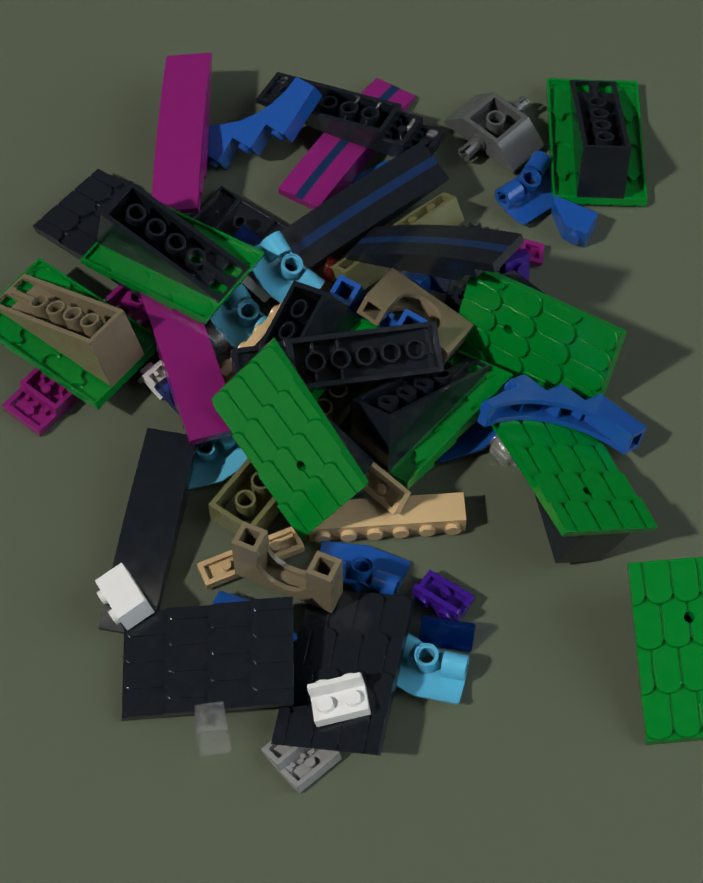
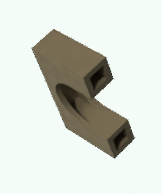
M394 268L366 294L357 310L358 314L376 326L391 312L404 311L405 308L427 319L428 322L436 321L443 365L463 343L474 325Z
M243 521L231 542L235 574L332 613L343 593L342 560L317 550L307 570L296 568L282 561L273 553L269 546L267 530Z

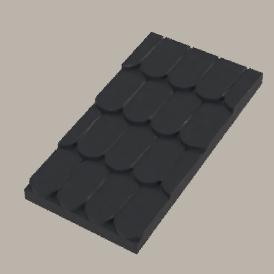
M97 169L77 186L74 191L61 200L58 205L46 213L41 220H38L33 225V228L38 234L81 260L96 243L101 214L127 186L121 180ZM112 278L110 279L141 299L139 292L128 288Z
M343 591L332 613L311 604H306L293 656L294 704L292 706L279 707L271 744L381 756L416 597ZM360 672L366 684L371 715L316 727L307 685L322 679L328 680L341 677L347 673Z
M293 596L154 610L153 614L131 629L127 630L124 627L121 721L292 706L294 704Z

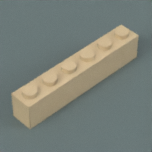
M464 492L410 495L400 514L393 515L374 498L350 499L309 533V542L321 543L322 541L330 540L350 542L361 538L378 540L382 537L393 536L395 538H405L408 535L429 537L440 533L456 535L466 531L467 519Z

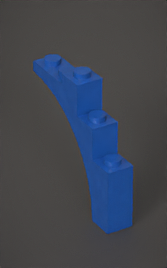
M296 77L283 94L260 112L240 121L209 125L207 163L215 168L220 165L227 169L239 149L248 155L252 152L260 156L272 136L280 141L286 139L292 143L321 99V93L311 84Z
M525 374L514 379L511 378L505 384L503 392L484 400L480 406L481 412L477 420L484 427L498 422L513 420L553 423L588 434L608 444L623 455L639 447L647 429L645 425L602 394L584 400L564 384L546 390Z

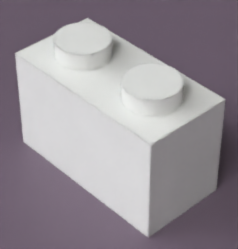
M122 562L95 580L100 589L96 593L105 606L109 604L112 608L108 613L116 625L121 622L129 630L154 613L153 608L133 576Z

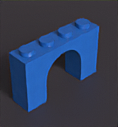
M340 274L329 293L362 319L367 320L357 313L366 296L362 285ZM405 308L401 316L390 313L379 325L388 327L428 322V320Z

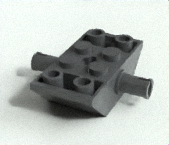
M495 92L477 94L445 120L447 126L468 140L465 145L458 149L460 157L464 158L465 161H468L481 150L514 174L528 162L533 152L541 151L544 148V143L530 118L524 114L526 110L531 108V103L528 98L525 99V96L519 97L511 105Z

